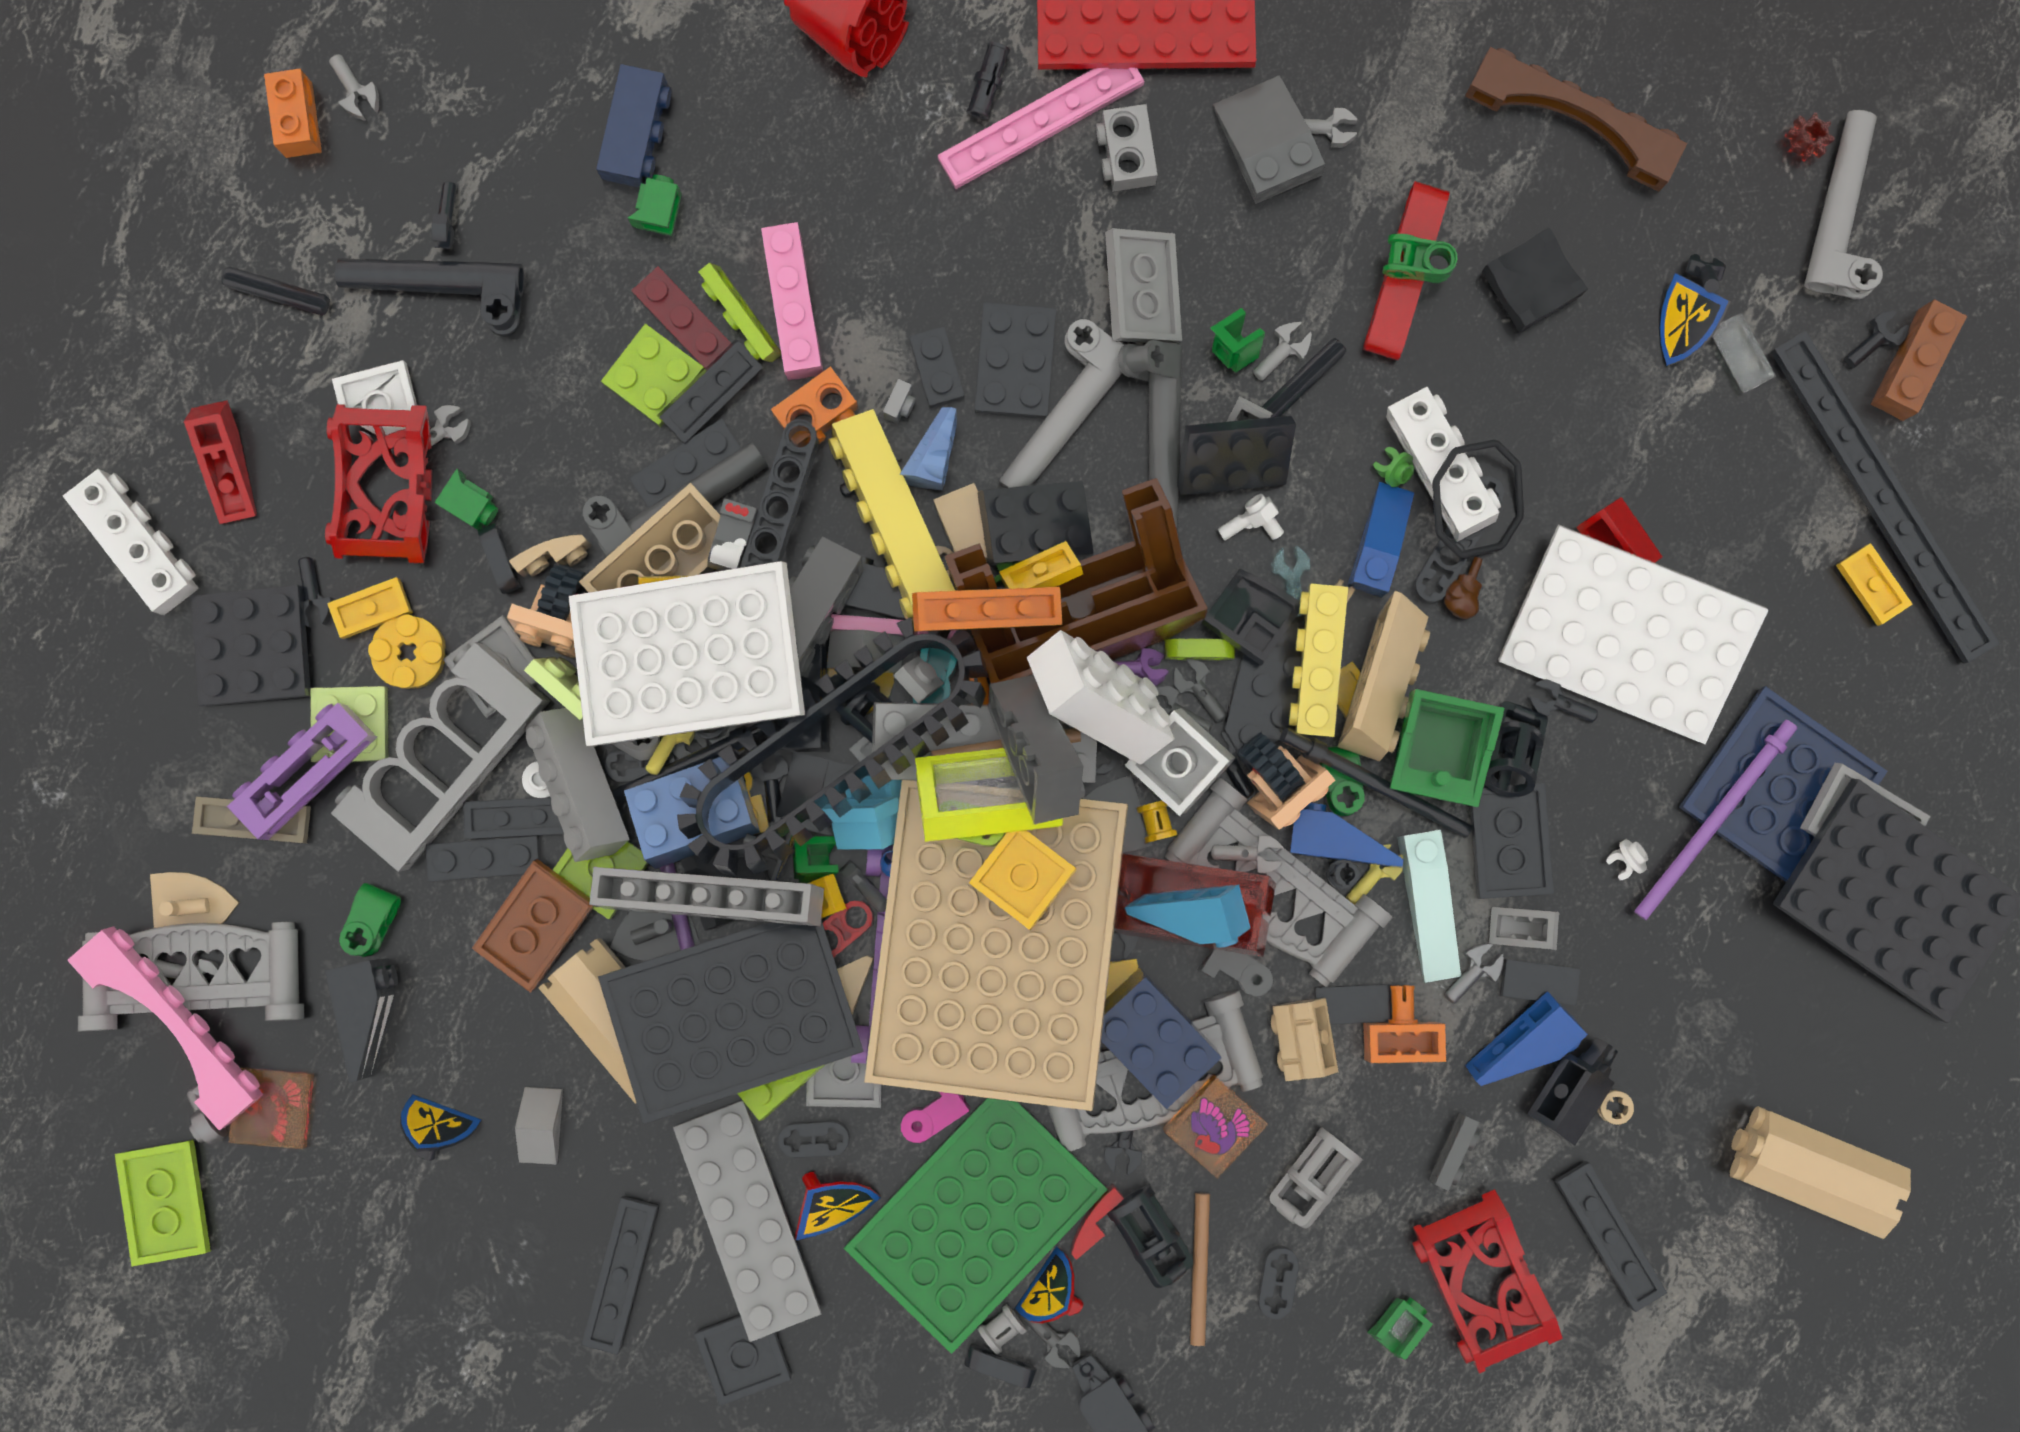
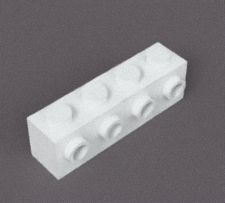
M1425 387L1389 406L1386 418L1405 452L1413 456V465L1433 499V478L1450 451L1455 447L1465 445L1459 429L1455 425L1450 427L1444 417L1447 411L1439 395L1432 396L1428 387ZM1466 453L1457 454L1440 481L1442 517L1457 542L1495 523L1499 515L1498 509L1501 508L1495 492L1491 488L1486 490L1480 479L1483 474L1478 462L1474 457L1468 458Z
M97 469L65 493L63 497L150 610L165 615L199 589L192 580L196 575L183 559L177 561L170 552L173 545L166 535L160 530L156 532L147 522L151 519V516L139 502L133 503L126 495V492L129 490L126 483L116 473L111 475Z

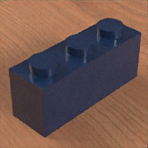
M624 64L620 65L596 168L602 180L640 188L641 183H646V178H652L656 158L652 156L654 144L661 142L664 123L660 121L663 108L668 109L672 94V88L668 86L664 73Z

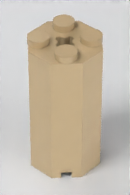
M599 938L590 943L593 948L588 952L582 949L551 974L548 978L550 982L543 983L539 989L636 1104L598 980V976L626 967L606 943Z
M1759 1106L1753 1110L1745 1130L1739 1129L1732 1141V1149L1736 1151L1730 1169V1177L1882 1239L1900 1221L1903 1212L1896 1209L1899 1199L1907 1202L1911 1192V1169Z

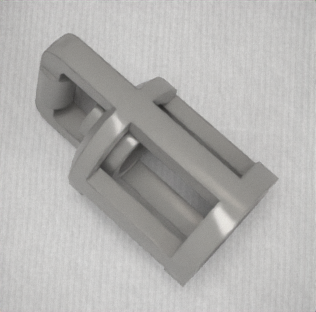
M1321 1127L1314 1139L1293 1166L1287 1170L1286 1175L1270 1195V1202L1277 1207V1212L1292 1224H1297L1307 1229L1314 1223L1325 1207L1333 1200L1332 1198L1363 1159ZM1334 1150L1338 1151L1317 1180L1313 1178ZM1293 1182L1298 1185L1294 1190L1309 1202L1314 1197L1317 1200L1305 1216H1302V1212L1287 1199L1282 1200V1196Z

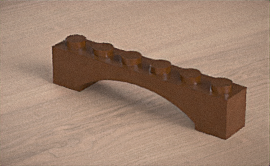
M1489 48L1465 94V97L1495 112L1499 110L1500 106L1504 105L1537 106L1562 113L1585 124L1603 137L1619 153L1630 169L1627 174L1628 177L1658 192L1669 182L1687 145L1686 142L1680 140V137L1675 132L1668 129L1659 130L1647 124L1644 117L1636 113H1625L1614 108V104L1610 100L1599 96L1592 97L1582 92L1577 84L1567 80L1561 82L1549 76L1548 71L1543 67L1535 64L1527 65L1517 60L1512 52L1502 48Z

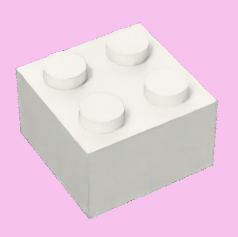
M1182 708L1174 710L1169 715L1171 720L1169 727L1175 738L1173 741L1141 765L1131 759L1125 764L1134 775L1179 816L1186 813L1236 759Z

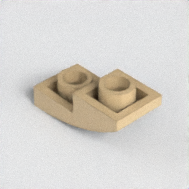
M583 535L555 538L525 550L509 560L517 573L523 577L528 574L532 577L548 567L549 562L547 560L551 557L558 564L574 566L588 555L586 550L592 545Z

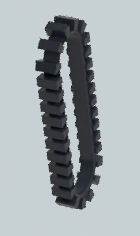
M912 618L900 621L896 624L905 640L894 647L886 631L873 640L877 649L882 654L877 660L874 659L866 645L853 654L859 665L863 668L858 674H855L847 659L834 668L840 679L844 682L840 687L836 688L828 674L815 682L820 692L825 696L821 701L817 702L809 688L802 691L804 709L806 710L805 715L782 718L786 726L781 730L778 729L773 720L758 723L756 726L767 740L760 744L750 730L740 736L737 741L748 754L740 758L731 745L725 747L717 753L726 765L729 766L722 773L711 758L703 763L698 769L710 782L702 792L685 783L679 796L689 807L696 808V814L677 815L679 830L688 839L703 834L687 846L706 865L715 853L719 851L713 865L722 874L737 876L738 858L745 857L746 866L755 875L769 870L770 868L761 852L771 847L774 854L781 861L793 853V849L782 839L783 836L790 832L800 846L808 842L813 836L802 822L810 817L816 828L820 832L833 823L822 810L828 803H830L839 818L853 809L841 795L843 792L850 789L858 803H861L872 795L865 783L861 781L865 776L869 774L877 788L880 789L891 781L885 769L880 766L888 759L898 775L911 766L905 755L901 752L903 748L909 745L915 758H918L930 752L925 741L920 737L925 732H929L936 746L947 740L950 736L940 723L944 718L948 716L956 732L966 726L969 722L964 712L958 707L965 699L981 708L986 697V692L981 683L969 681V677H988L986 663L980 651L967 655L977 648L971 635L966 630H956L949 641L947 637L951 630L928 631L929 634L919 635L918 632H914ZM925 648H936L950 653L957 659L959 679L954 691L947 699L753 841L740 845H729L714 839L709 829V811L715 798L731 784L912 652Z

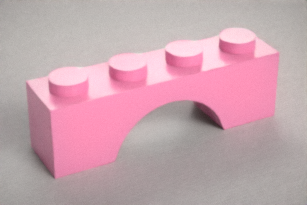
M798 222L761 228L785 375L788 381L818 376L823 372Z

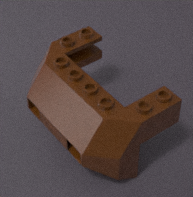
M1157 478L1122 490L1134 541L1080 560L1083 575L1057 586L1060 587L1062 625L970 629L976 647L986 663L988 678L991 684L1034 675L1027 657L1060 630L1073 638L1080 637L1090 648L1097 652L1103 651L1111 660L1170 639L1206 618L1208 608L1183 559L1172 508ZM980 543L944 556L956 591L997 589L989 564L986 563Z

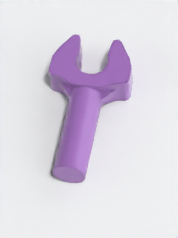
M1143 648L1135 661H1113L1120 666L1122 664L1128 666L1135 675L1142 679L1144 677L1148 678L1155 686L1164 681L1168 674L1167 669L1155 670L1149 667V665H1159L1164 657L1163 653L1151 648Z

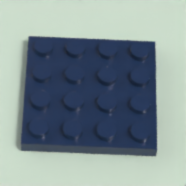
M1764 686L1760 688L1679 808L1703 824L1766 745L1764 742L1768 735L1773 736L1785 719L1795 724L1798 729L1785 744L1787 749L1783 754L1778 753L1716 831V834L1787 882L1814 839L1813 835L1800 827L1834 763L1844 764L1877 785L1880 784L1888 771Z

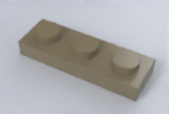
M196 797L192 834L257 839L227 807L233 800ZM304 806L269 840L307 843L311 807Z

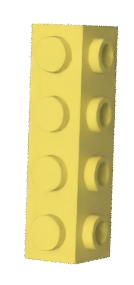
M1310 584L1308 592L1301 591L1299 614H1306L1304 629H1298L1296 651H1302L1301 666H1294L1292 688L1299 689L1297 704L1291 703L1289 725L1295 726V732L1299 734L1334 737L1348 587Z

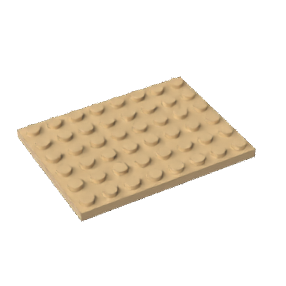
M902 780L865 1083L1093 1111L1128 804L1080 799L1079 815L1063 818V826L1027 830L1077 869L1034 927L1029 930L969 884V881L996 846L986 847L957 839L925 842L917 781ZM960 785L935 787L938 808L948 802H956L976 808L1025 802L1021 792ZM991 834L985 835L984 839L989 840Z

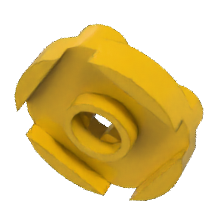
M406 614L386 621L379 627L373 636L372 642L369 644L368 653L375 672L383 681L395 687L415 689L427 686L439 676L445 663L443 659L446 646L445 640L436 626L423 618ZM414 643L417 647L413 652L416 658L413 661L407 658L401 660V646L403 644L410 646Z

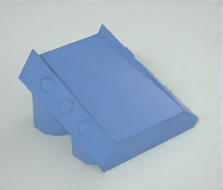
M941 408L901 471L900 475L905 476L907 485L916 488L943 490L957 426V411L955 408Z

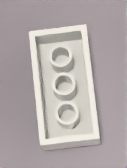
M1060 630L1027 657L1050 715L1136 763L1143 764L1175 739L1169 727L1171 723L1170 717L1159 705L1156 698L1158 690L1148 678L1144 677L1142 679L1135 675L1128 666L1124 664L1120 666L1113 662L1103 651L1097 652L1093 650L1080 637L1073 638Z

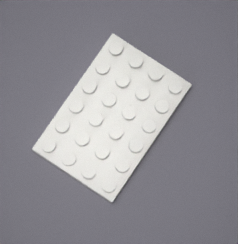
M1558 524L1498 660L1501 663L1541 679L1551 680L1561 684L1563 688L1706 744L1766 617L1768 609Z
M780 561L569 596L586 746H598L805 715L786 562Z

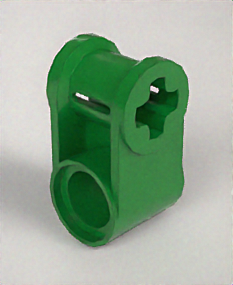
M1390 234L1388 236V243L1391 245L1388 264L1383 266L1382 272L1386 276L1397 279H1414L1441 283L1451 276L1458 261L1457 252L1451 244L1444 241L1422 239L1408 234ZM1402 251H1403L1404 254H1403V259H1402V262H1401V261H1400V259H1401V253H1402ZM1441 256L1447 261L1448 267L1436 269L1431 265L1429 258Z
M1338 746L1328 747L1334 753L1361 766L1359 754L1344 750ZM1320 762L1319 765L1327 769L1335 779L1326 793L1329 809L1334 814L1343 817L1357 812L1364 803L1363 784ZM1343 790L1346 791L1347 795H1353L1354 801L1348 805V808H1346L1344 802H1338L1337 797L1343 793Z
M364 883L353 900L350 914L340 933L339 940L342 949L349 955L362 957L372 956L378 952L387 930L398 912L401 902L400 896ZM357 934H362L367 939L365 946L359 945L360 943L355 940Z

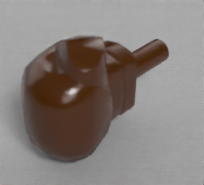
M1474 557L1468 575L1460 574L1457 580L1450 584L1444 596L1446 607L1454 616L1460 619H1470L1479 612L1478 596L1482 584L1476 578L1483 560L1478 557Z

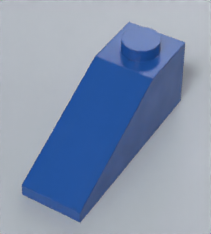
M1382 482L1378 483L1347 587L1352 586L1357 590L1383 597L1389 592L1399 560L1414 492L1391 487Z
M1309 803L1300 811V817L1294 822L1291 854L1403 867L1404 859L1336 814L1326 812L1327 805Z
M1547 991L1465 1066L1480 1086L1558 1061L1567 1053L1574 1051L1580 1045L1581 1040L1588 1034L1576 1019Z

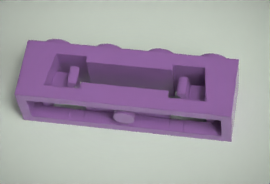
M337 703L324 707L315 717L317 722L308 731L303 729L289 740L287 745L290 748L280 757L275 755L260 768L262 774L254 782L248 781L233 793L232 797L234 800L227 807L257 839L269 840L377 738L347 705ZM323 746L329 751H335L331 757L325 755L281 797L277 792H270L274 786L280 787Z

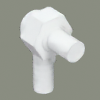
M1263 494L1254 496L1245 504L1247 511L1244 514L1237 515V517H1234L1218 528L1220 535L1225 541L1244 528L1251 529L1263 526L1272 540L1279 538L1284 533V530L1274 518L1279 513L1277 507L1269 496L1265 498Z

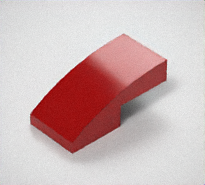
M1113 1183L1087 1211L1077 1229L1070 1249L1071 1254L1076 1260L1105 1236L1104 1230L1097 1222L1124 1200L1123 1195Z

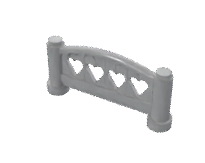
M1218 777L1210 787L1213 791L1168 846L1167 849L1169 851L1165 855L1169 861L1181 870L1185 865L1193 868L1195 874L1206 888L1237 885L1236 879L1239 874L1257 868L1252 861H1236L1235 871L1231 875L1222 874L1219 865H1211L1207 859L1208 853L1214 845H1229L1238 842V846H1252L1258 841V835H1267L1239 812L1248 799L1222 778ZM1268 847L1263 852L1258 853V856L1263 857L1265 861H1283L1277 869L1266 873L1265 890L1262 897L1258 899L1252 898L1248 893V889L1240 888L1251 927L1249 931L1277 949L1309 962L1313 967L1309 974L1325 987L1330 982H1335L1380 926L1384 929L1393 918L1365 894L1354 905L1284 848ZM1296 889L1294 912L1290 921L1282 922L1278 919L1277 912H1269L1266 909L1265 902L1269 897ZM1325 912L1322 941L1318 945H1310L1306 940V935L1300 936L1296 934L1294 925L1297 921Z
M295 922L271 923L272 930H269V932L227 924L187 923L153 928L129 935L134 942V950L139 955H147L149 960L157 966L160 972L158 977L167 987L171 984L157 965L158 956L162 953H167L173 957L178 952H183L186 955V964L171 986L181 993L185 1000L183 1005L188 1010L265 1006V1021L304 1019V1004H299L298 930L295 929ZM99 932L85 933V941H82V947ZM252 948H258L261 952V959L246 982L231 959L232 953L236 949L248 952ZM220 950L224 954V960L209 984L195 964L194 957L199 951H205L210 955L213 951ZM82 977L83 1016H78V1031L117 1030V1014L152 1012L133 997L112 987L101 985L92 989Z
M1232 990L1206 999L1204 1003L1209 1016L1191 1021L1216 1047L1222 1058L1219 1061L1222 1063V1070L1219 1074L1211 1075L1208 1073L1206 1078L1198 1080L1168 1109L1152 1094L1147 1099L1137 1097L1134 1103L1126 1104L1122 1101L1121 1094L1128 1069L1109 1049L1100 1052L1096 1083L1116 1099V1107L1111 1111L1102 1109L1101 1113L1097 1116H1091L1086 1110L1047 1105L1058 1140L1062 1146L1068 1151H1073L1086 1145L1085 1138L1089 1134L1127 1132L1171 1121L1198 1109L1201 1098L1206 1097L1208 1101H1211L1234 1085H1240L1242 1092L1262 1086L1261 1078L1263 1074L1240 1008L1244 1005L1240 991Z

